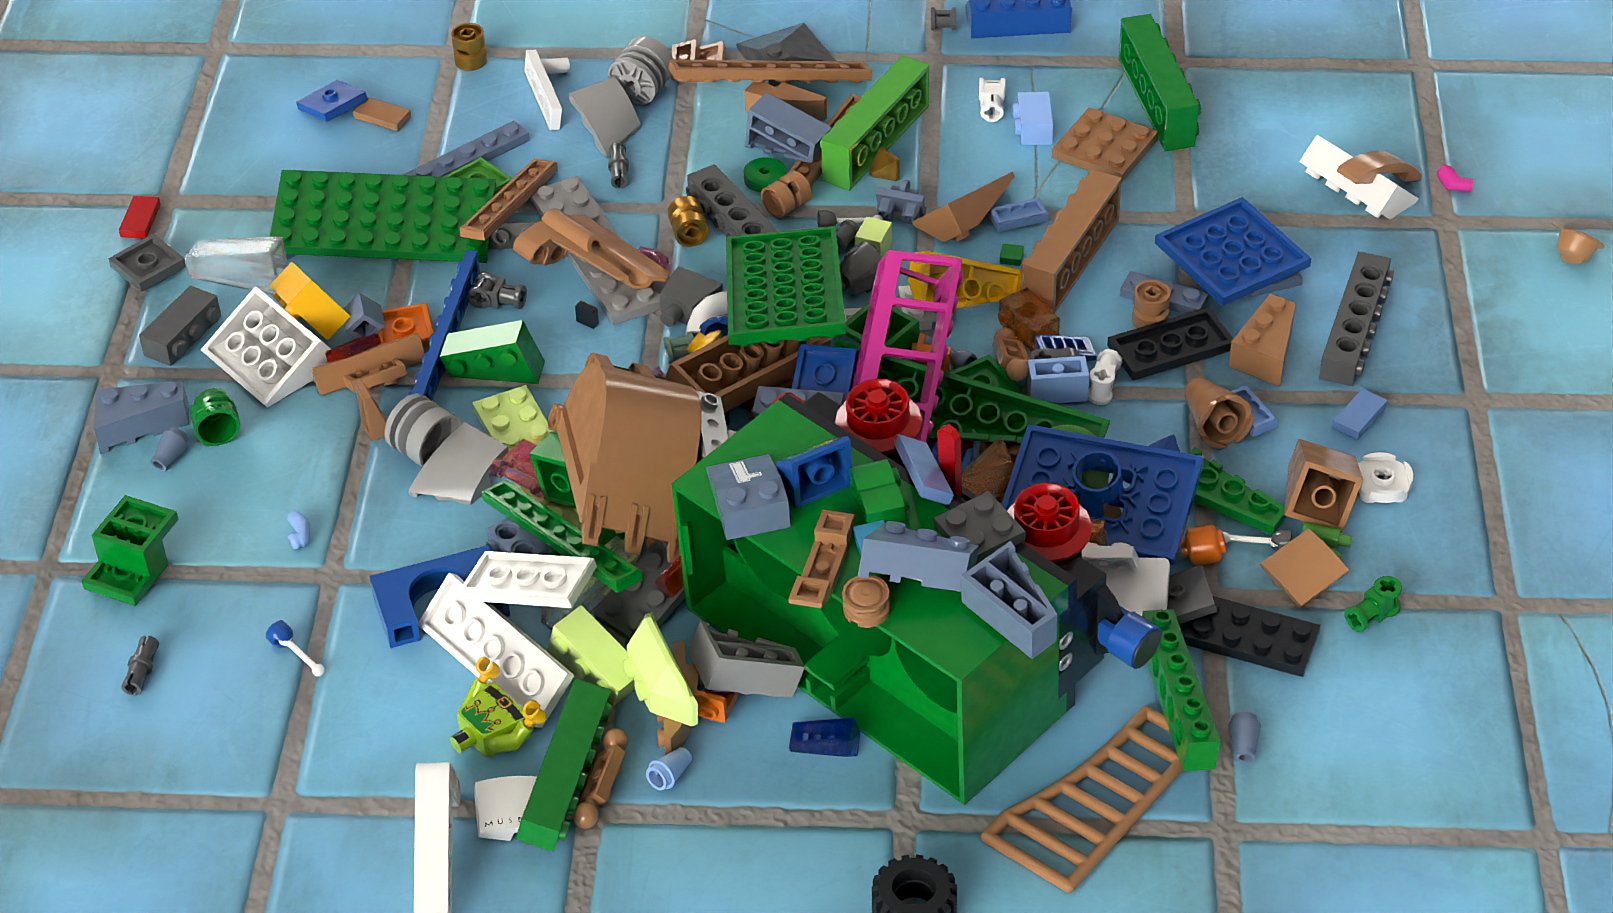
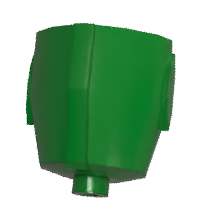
M212 388L201 392L195 398L194 405H191V420L197 438L203 445L208 447L231 442L238 435L240 420L237 408L230 396L222 388Z

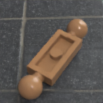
M1008 327L1000 328L995 333L992 345L998 362L1011 380L1022 381L1029 374L1028 360H1030L1024 344L1021 341H1017L1016 334L1012 329Z
M614 728L608 730L603 736L605 750L595 755L583 791L580 792L574 815L572 816L574 823L580 828L588 829L593 827L599 818L596 806L604 805L611 797V787L615 778L621 772V762L625 755L624 750L628 746V737L621 729Z

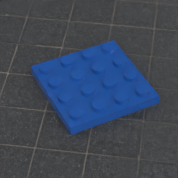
M1243 197L1155 235V244L1221 306L1302 271L1311 265L1312 258Z

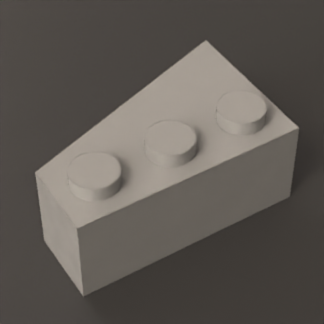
M699 622L688 653L706 689L715 692L730 691L739 692L744 695L761 694L775 698L779 696L793 698L805 669L795 648L758 637L756 642L738 638V631L728 629L727 634L709 629L710 623Z

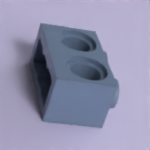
M509 518L486 528L488 536L486 545H489L492 552L539 555L550 553V548L547 544Z

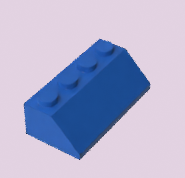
M968 0L965 9L971 39L1071 33L1072 7L1070 0Z

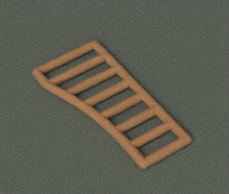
M1142 706L1106 744L1083 764L1057 782L1003 810L981 833V841L1067 893L1073 892L1183 771L1175 750L1138 730L1148 720L1170 733L1164 714L1149 706ZM1131 740L1171 764L1163 773H1160L1121 751L1119 748L1126 741ZM1109 758L1153 784L1143 794L1098 767ZM1085 777H1089L1134 803V805L1126 814H1123L1075 786V784ZM1063 793L1116 825L1105 835L1052 804L1049 800ZM1036 809L1096 844V847L1086 856L1020 816ZM1009 825L1075 864L1077 867L1066 877L999 837L998 834Z

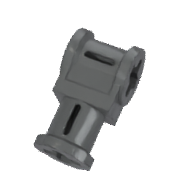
M482 272L476 278L475 287L471 288L467 293V298L472 305L478 308L492 307L498 309L502 303L522 309L526 302L527 288L524 285H519L518 287L506 285L505 278L496 277L489 272Z

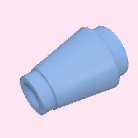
M679 747L677 750L652 761L646 771L648 782L657 790L672 788L692 762L691 754L687 749Z

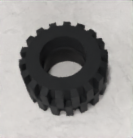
M916 854V858H910L909 855H903L902 860L899 861L894 858L888 861V867L883 865L878 870V875H875L873 878L872 913H957V884H955V877L953 873H948L946 865H937V859L932 857L927 860L923 859V855ZM907 898H921L926 900L927 902L922 904H908L902 902V900Z

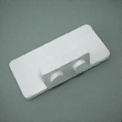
M1088 542L1081 551L1084 560L1106 573V585L1116 597L1121 607L1129 612L1134 611L1142 616L1143 611L1167 609L1170 563L1168 559L1139 558L1134 547L1126 543L1099 546L1096 543Z

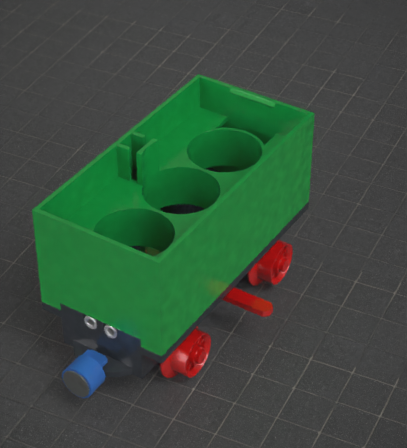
M876 378L865 380L851 389L843 405H839L819 391L806 402L791 392L783 393L773 401L770 407L671 483L687 610L701 620L710 623L711 627L721 633L727 634L728 629L738 631V638L756 642L758 637L795 648L805 666L797 686L800 690L964 806L1075 705V684L1104 659V654L1110 653L1134 669L1141 668L1153 657L1161 641V628L1136 612H1129L1121 607L1116 597L1106 585V573L1082 558L1081 551L1091 538L1092 522L1088 512L1079 504L1076 495L1068 488L1052 483L1031 485L1021 491L1015 499V503L1009 509H1006L1025 530V541L1015 545V553L1022 563L1025 562L1032 580L1036 585L1040 586L1057 613V641L1033 659L964 605L960 591L921 586L922 581L901 577L900 583L889 581L890 575L869 572V575H875L883 579L888 585L890 591L889 616L883 623L870 628L858 627V624L853 621L850 623L844 616L842 591L844 585L850 579L858 576L861 556L853 537V530L839 579L827 604L822 609L790 604L789 596L797 576L802 575L814 544V530L822 509L855 514L853 527L864 524L851 486L796 509L788 499L789 528L726 540L706 467L767 454L770 455L776 467V461L787 456L794 455L833 438L848 436L851 441L852 467L887 459L891 468H897L901 483L899 486L900 492L906 491L910 509L905 511V521L901 522L906 525L907 529L918 531V529H930L938 533L937 536L942 537L934 528L933 518L977 496L962 487L961 436L956 428L947 424L937 431L938 465L954 496L950 505L920 497L894 445L898 434L915 439L920 433L922 425L919 407L908 397L906 390L900 384L889 379Z

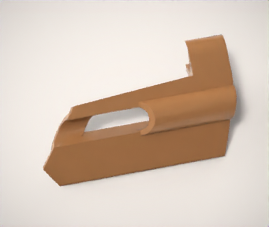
M557 208L547 210L542 216L541 221H538L519 234L513 245V250L532 264H542L544 266L554 264L561 258L564 259L567 251L633 289H645L653 281L666 282L671 273L588 216L578 214L567 215Z

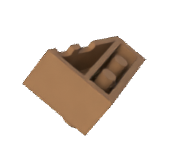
M1270 293L1231 341L1229 367L1280 387L1293 329L1296 303Z

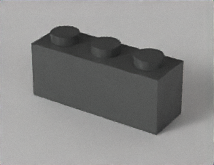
M189 286L139 335L144 356L172 366L221 317L217 295Z

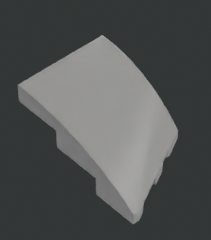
M615 77L569 93L570 103L581 114L582 124L594 136L595 146L606 158L610 157L609 147L611 144L616 142L617 145L620 143L624 144L629 136L634 135L641 128L628 95Z
M464 422L430 456L408 490L409 495L416 498L418 494L432 495L439 501H455L461 504L472 505L482 496L481 492L491 487L489 471L509 455L508 446Z

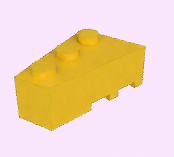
M293 262L269 285L275 291L272 297L296 320L302 317L327 341L351 317Z

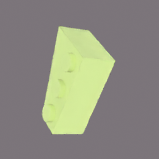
M582 605L553 626L547 652L573 673L575 678L611 689L607 702L613 704V706L635 690V681L633 677L628 678L623 661L627 659V651Z

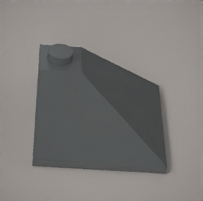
M805 23L736 43L737 49L746 60L835 61ZM765 80L764 82L772 86L781 84V82L775 80Z

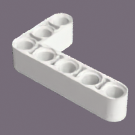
M451 762L416 764L414 913H452V807L460 806L461 793L460 780Z

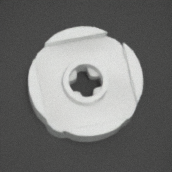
M1383 452L1370 453L1362 457V461L1358 463V466L1363 476V481L1358 493H1360V499L1363 502L1391 503L1403 502L1407 499L1413 483V471L1407 462L1404 461L1403 465L1401 462L1396 461L1395 455ZM1378 476H1384L1386 480L1379 479Z

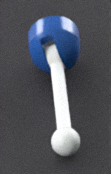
M276 621L268 628L266 639L272 645L278 648L288 646L312 668V673L315 676H322L324 674V666L316 664L292 642L293 630L285 621Z

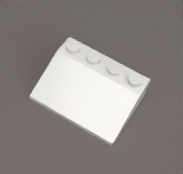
M256 286L201 349L203 353L267 408L313 381L314 378L311 371L313 367L331 362L338 356L330 347Z

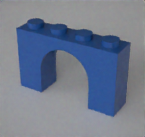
M489 545L369 576L373 598L390 648L421 640L417 617L413 609L415 603L426 593L439 589L448 573L456 574L463 581H466L483 553L491 551ZM489 602L506 617L510 616L509 604Z

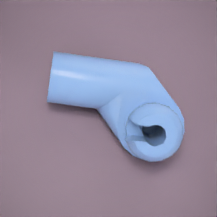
M295 510L289 513L287 519L295 528L296 533L290 534L288 539L291 541L290 546L293 549H299L302 546L305 548L310 542L309 522L299 511Z

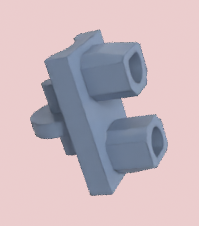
M903 180L900 187L892 185L891 189L877 188V214L882 216L883 219H892L893 212L899 211L902 212L901 220L904 223L913 225L912 221L918 219L919 216L925 215L927 210L924 206L925 197L924 195H918V190L910 189L909 180Z

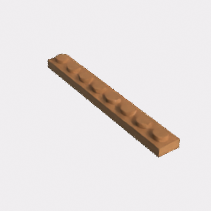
M669 59L668 70L673 77L681 82H689L691 79H701L705 82H715L716 79L740 82L743 79L759 83L765 82V80H775L781 83H787L790 80H800L805 83H812L814 80H824L828 83L847 80L851 83H861L862 80L871 81L872 70L864 61Z

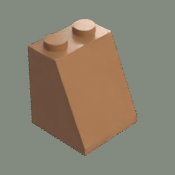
M1298 439L1288 465L1284 515L1308 523L1339 528L1342 533L1363 481L1356 457Z

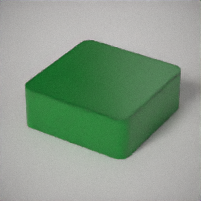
M1003 244L999 263L1021 266L1024 246Z

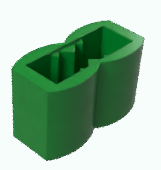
M885 459L849 468L851 489L859 506L864 524L885 520V523L887 521H905V511L909 510L910 506L906 491L900 492L899 486L901 483L896 467L891 468L888 460Z

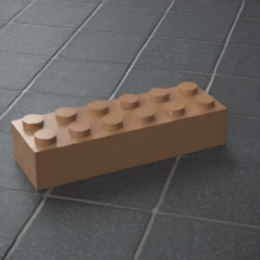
M1091 169L1088 175L1080 180L1076 192L1069 195L1064 209L1058 211L1054 223L1047 226L1042 240L1035 243L1030 257H1026L1022 262L1021 273L1023 274V282L1020 287V294L1023 295L1022 307L1053 317L1119 220L1122 178Z
M728 335L670 363L664 380L692 386L696 391L712 393L721 397L725 413L756 397L758 386L775 387L794 377L800 344L829 346L832 339L820 336L811 337L805 341L789 339L781 340L775 344L758 342L741 347L729 345Z

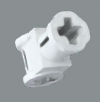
M979 78L980 114L987 122H997L1003 117L1005 78H1001V80H984V78Z
M1105 349L1100 352L1095 368L1090 371L1091 387L1088 389V400L1093 404L1106 405L1112 400L1115 374L1123 363L1122 357L1117 351Z

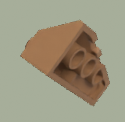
M1013 171L912 221L914 227L943 242L955 238L956 242L970 236L969 230L980 224L1015 177Z

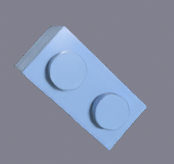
M1018 92L1017 103H1013L1012 111L1013 119H1015V135H1020L1021 145L1052 144L1053 119L1049 92Z
M1085 356L1028 360L1027 390L1030 397L1050 403L1088 401L1089 372Z

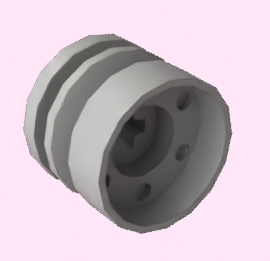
M647 36L636 37L628 43L622 53L611 64L608 70V79L615 77L619 81L632 104L646 105L655 98L661 87L672 76L668 70L669 59H673L672 54L665 45L656 39Z
M415 393L405 397L391 411L385 426V440L390 447L408 456L413 462L423 467L442 442L463 422L458 416L445 408L439 407L436 402L431 401L425 395Z

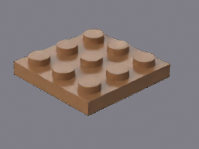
M1088 107L1052 148V158L1088 171L1093 169L1122 178L1121 182H1123L1156 143L1159 131Z

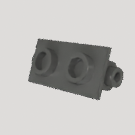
M504 222L489 236V249H513L514 242L519 234L537 222Z

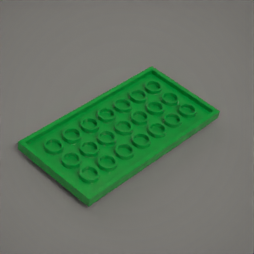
M282 170L268 243L269 254L459 262L463 260L466 250L477 251L479 263H487L489 237L485 241L460 237V227L495 195L496 179Z
M836 226L726 237L729 345L744 347L758 342L775 344L781 340L795 339L797 341H805L811 337L824 336L826 338H835L840 334H846Z

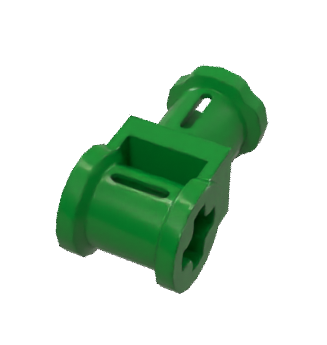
M1392 576L1378 578L1374 582V586L1364 592V600L1345 609L1344 616L1349 626L1353 630L1360 632L1366 630L1368 624L1373 620L1380 623L1387 617L1397 615L1401 608V603L1398 599L1402 591L1401 582Z

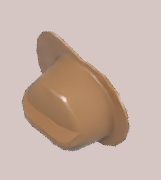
M1551 223L1560 230L1556 249L1560 254L1561 260L1566 263L1580 264L1588 262L1597 249L1604 248L1603 243L1587 234L1565 229Z

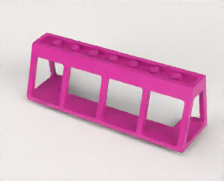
M888 250L878 262L851 389L865 380L877 378L882 356L928 361L920 403H915L919 407L922 416L921 430L915 439L926 442V438L930 436L933 429V421H930L931 413L936 409L939 399L935 395L936 389L939 387L944 371L940 370L941 364L944 362L949 346L945 345L946 339L951 334L954 324L950 320L951 314L955 311L959 299L955 295L956 289L960 286L963 279V272L960 271L962 259ZM902 261L950 267L940 279H934L903 268L901 263ZM899 273L935 286L933 302L895 297ZM892 307L938 312L930 352L890 348L884 345Z

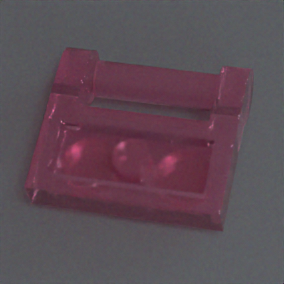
M522 439L502 459L497 458L492 463L490 473L498 478L505 477L529 489L531 494L539 498L543 496L530 456V452L537 445Z

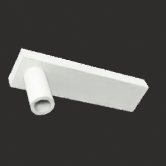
M536 49L526 50L524 72L549 129L559 130L562 107L547 74L569 73V59L567 57L540 59Z

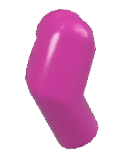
M1450 165L1439 167L1437 176L1446 189L1472 192L1473 179L1459 177Z

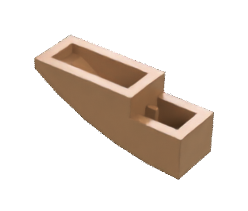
M753 81L744 90L746 112H749V109L767 92L819 121L827 119V97L784 82L775 87L763 82Z

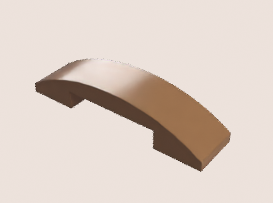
M1371 151L1357 155L1338 166L1337 169L1338 173L1355 184L1373 183L1376 174L1392 173L1404 182L1420 181L1422 178L1421 173L1416 168L1386 151Z
M822 509L814 530V544L802 575L797 576L789 596L790 604L821 609L827 604L835 589L845 561L855 514Z

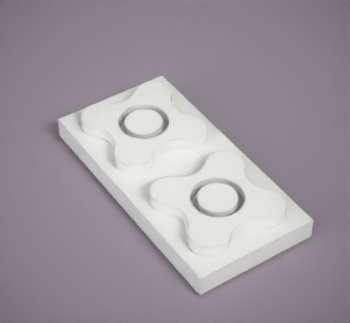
M485 551L458 593L461 600L572 608L597 565L594 558Z

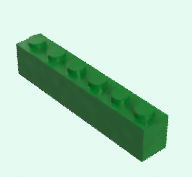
M574 678L521 818L516 840L554 852L558 839L565 840L571 823L565 820L566 816L574 815L579 801V797L574 796L575 791H583L588 773L583 772L584 767L591 768L596 754V750L591 748L592 744L599 745L605 728L600 725V722L608 721L613 704L607 702L611 689Z

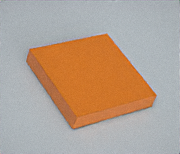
M427 303L382 310L385 327L376 335L378 346L418 334L423 348L429 347L430 336L434 333Z

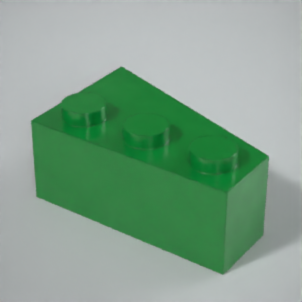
M523 320L448 333L439 355L450 377L539 384L545 360Z

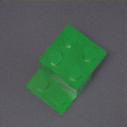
M125 495L91 535L98 561L82 579L83 588L136 606L168 566L162 540L179 520L177 511Z

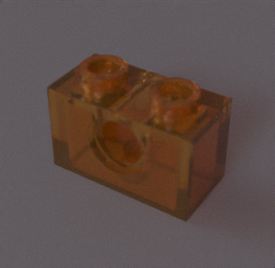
M1028 288L1000 299L998 313L1000 324L1003 327L1012 329L1017 341L1023 342L1031 352L1034 351L1035 335H1059L1060 318Z

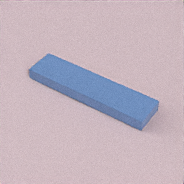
M898 434L894 445L920 497L950 505L954 494L928 444Z

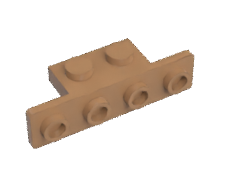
M413 334L313 367L311 371L320 395L345 387L355 393V384L358 380H362L368 390L372 391L374 389L373 386L382 383L384 385L394 384L400 381V377L408 375L406 367L422 362L424 349L420 336Z

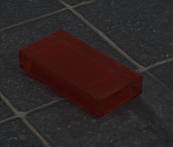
M376 333L359 337L327 350L325 355L328 362L351 357L381 344L379 334Z

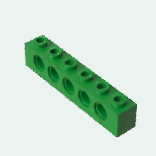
M1174 609L1143 611L1142 617L1162 630L1158 649L1147 662V666L1182 770H1214L1221 741Z

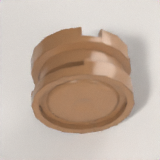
M869 575L868 578L856 576L844 585L842 591L843 612L845 618L850 623L853 621L858 624V627L870 628L878 626L888 618L890 613V591L885 581L875 575Z

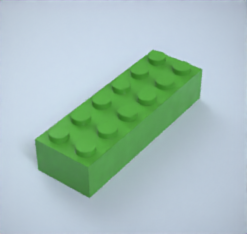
M902 55L882 77L877 79L870 90L866 91L862 98L850 107L843 118L839 119L835 126L823 135L820 141V148L822 149L820 165L822 181L850 191L870 170L878 149L883 147L888 151L929 107V64Z

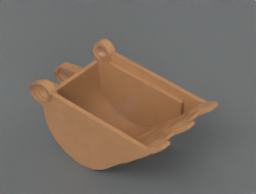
M591 353L587 358L585 368L573 384L564 405L554 404L548 416V428L558 431L579 522L583 523L581 530L582 544L597 546L601 529H611L625 533V553L639 556L644 538H652L668 542L667 561L681 565L671 483L696 464L702 418L700 398L692 386L655 378L646 365L632 362L628 367L630 371L614 368L607 356Z

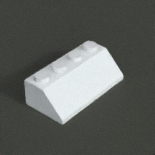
M1316 135L1299 161L1308 167L1305 171L1317 180L1321 176L1326 178V186L1336 192L1343 189L1347 192L1345 198L1356 205H1359L1362 201L1368 205L1365 210L1378 219L1381 214L1392 219L1414 205L1419 199L1381 174H1376L1373 183L1370 184L1353 183L1337 172L1338 166L1353 157L1319 135Z

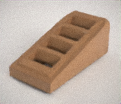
M358 380L355 387L362 425L370 440L375 441L384 438L387 420L362 380Z

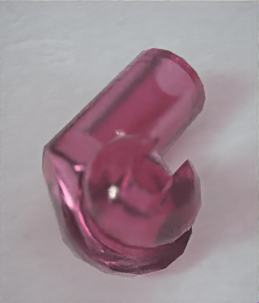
M639 247L638 251L667 270L670 260L664 253L647 247Z

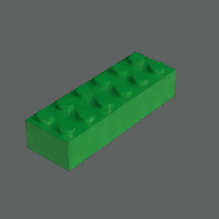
M1151 14L1121 18L1118 60L1153 129L1159 131L1158 139L1164 151L1195 147L1196 136L1199 135L1197 119L1198 115L1201 114V104L1199 99H1195L1191 84H1187L1183 69L1178 67L1175 54L1169 50L1168 41L1166 38H1163L1160 25L1155 23Z

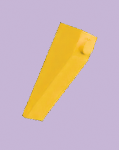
M931 251L914 252L962 259L960 271L963 272V279L960 286L956 289L955 295L959 297L956 309L1020 297L1023 277L1021 269ZM910 262L909 270L934 279H940L950 267ZM908 277L907 281L914 299L933 302L935 286Z

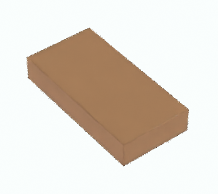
M367 97L368 100L358 105L353 111L355 119L399 131L411 118V110Z

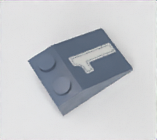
M769 454L706 467L726 540L790 527L788 498L781 476Z

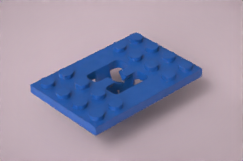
M1028 424L1001 505L1005 509H1009L1015 503V499L1021 491L1031 485L1041 483L1061 485L1076 495L1077 499L1081 500V506L1088 512L1092 522L1090 543H1096L1099 546L1126 543L1134 547L1139 558H1166L1170 565H1175L1203 469L1204 456ZM1088 470L1117 474V477L1109 487L1092 489L1083 486L1081 474ZM1122 476L1133 478L1128 488L1123 487ZM1107 503V505L1123 508L1121 517L1118 519L1104 517V504Z

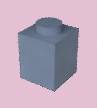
M361 293L357 294L343 308L351 316L344 323L345 332L366 344L385 327L381 305Z

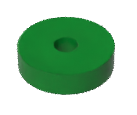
M762 157L754 159L744 167V183L748 188L762 192L763 188L786 175V168L781 161L774 158Z

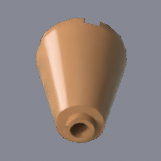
M1204 377L1195 378L1186 386L1185 398L1198 433L1206 444L1213 448H1227V444L1234 441L1238 443L1249 433L1254 422V416L1251 412L1252 407L1245 398Z

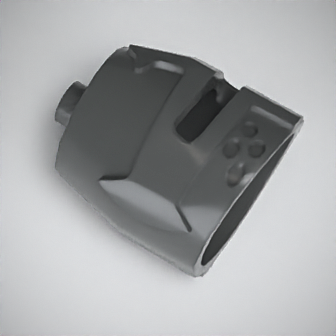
M864 241L845 254L844 259L840 262L842 291L845 290L852 296L862 292L868 293L873 290L878 262L882 257L868 242Z

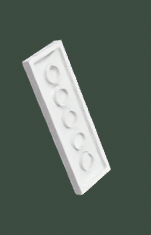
M448 573L419 620L418 625L478 678L480 673L476 670V663L480 657L485 656L489 658L490 664L492 662L498 664L500 668L499 675L493 679H488L487 682L490 684L494 681L522 709L527 702L532 700L540 704V709L546 713V722L575 675L489 602L461 600L458 591L465 581L456 574ZM545 722L540 725L533 724V726L542 728Z

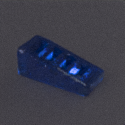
M854 717L793 722L789 750L790 752L841 757L858 756L860 730ZM804 733H808V740L803 741ZM817 734L821 735L818 740H816Z

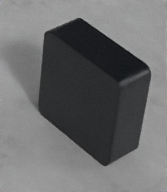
M579 301L575 305L576 321L594 329L599 324L598 309L583 301Z

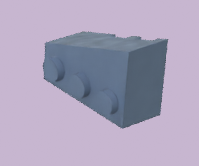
M183 380L96 390L94 431L101 454L109 452V447L125 441L127 445L136 443L135 438L149 433L157 436L170 427L180 428L189 425V403Z
M887 521L864 538L858 577L868 578L869 572L890 575V582L900 583L901 577L922 581L921 586L961 592V575L976 565L979 546L970 544V540L964 537L952 536L950 539L937 536L938 533L934 530L918 529V531L907 529L906 525L901 522Z
M1011 541L961 575L962 603L1031 659L1057 641V613L1040 586L1036 585L1032 580L1025 562H1021L1015 553V546Z

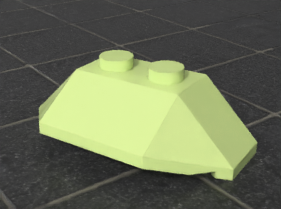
M652 612L647 613L627 644V659L623 661L625 672L628 678L633 677L637 697L640 701H645L651 713L689 726L698 725V703Z

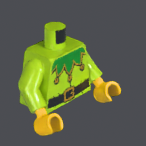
M485 656L480 657L476 663V670L480 673V676L474 679L457 712L460 731L450 737V742L458 753L474 746L484 757H490L501 752L516 751L524 741L532 737L533 724L540 725L545 722L546 713L540 709V704L533 700L527 702L522 709L494 681L489 684L487 682L488 679L497 677L500 673V668L495 662L490 664L489 658Z

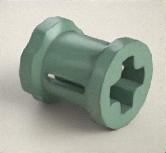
M692 332L687 333V336L673 339L664 337V347L668 362H673L674 358L690 354L686 348L694 339Z

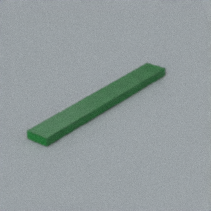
M504 480L481 492L484 502L561 555L594 558L597 567L592 576L616 593L643 580L640 569L600 542H598L597 546L582 544V532L579 528L509 481Z

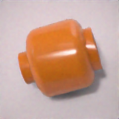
M1213 524L1188 528L1185 533L1186 540L1181 541L1183 558H1190L1194 566L1218 563L1222 560V554L1227 553L1222 529L1217 530Z

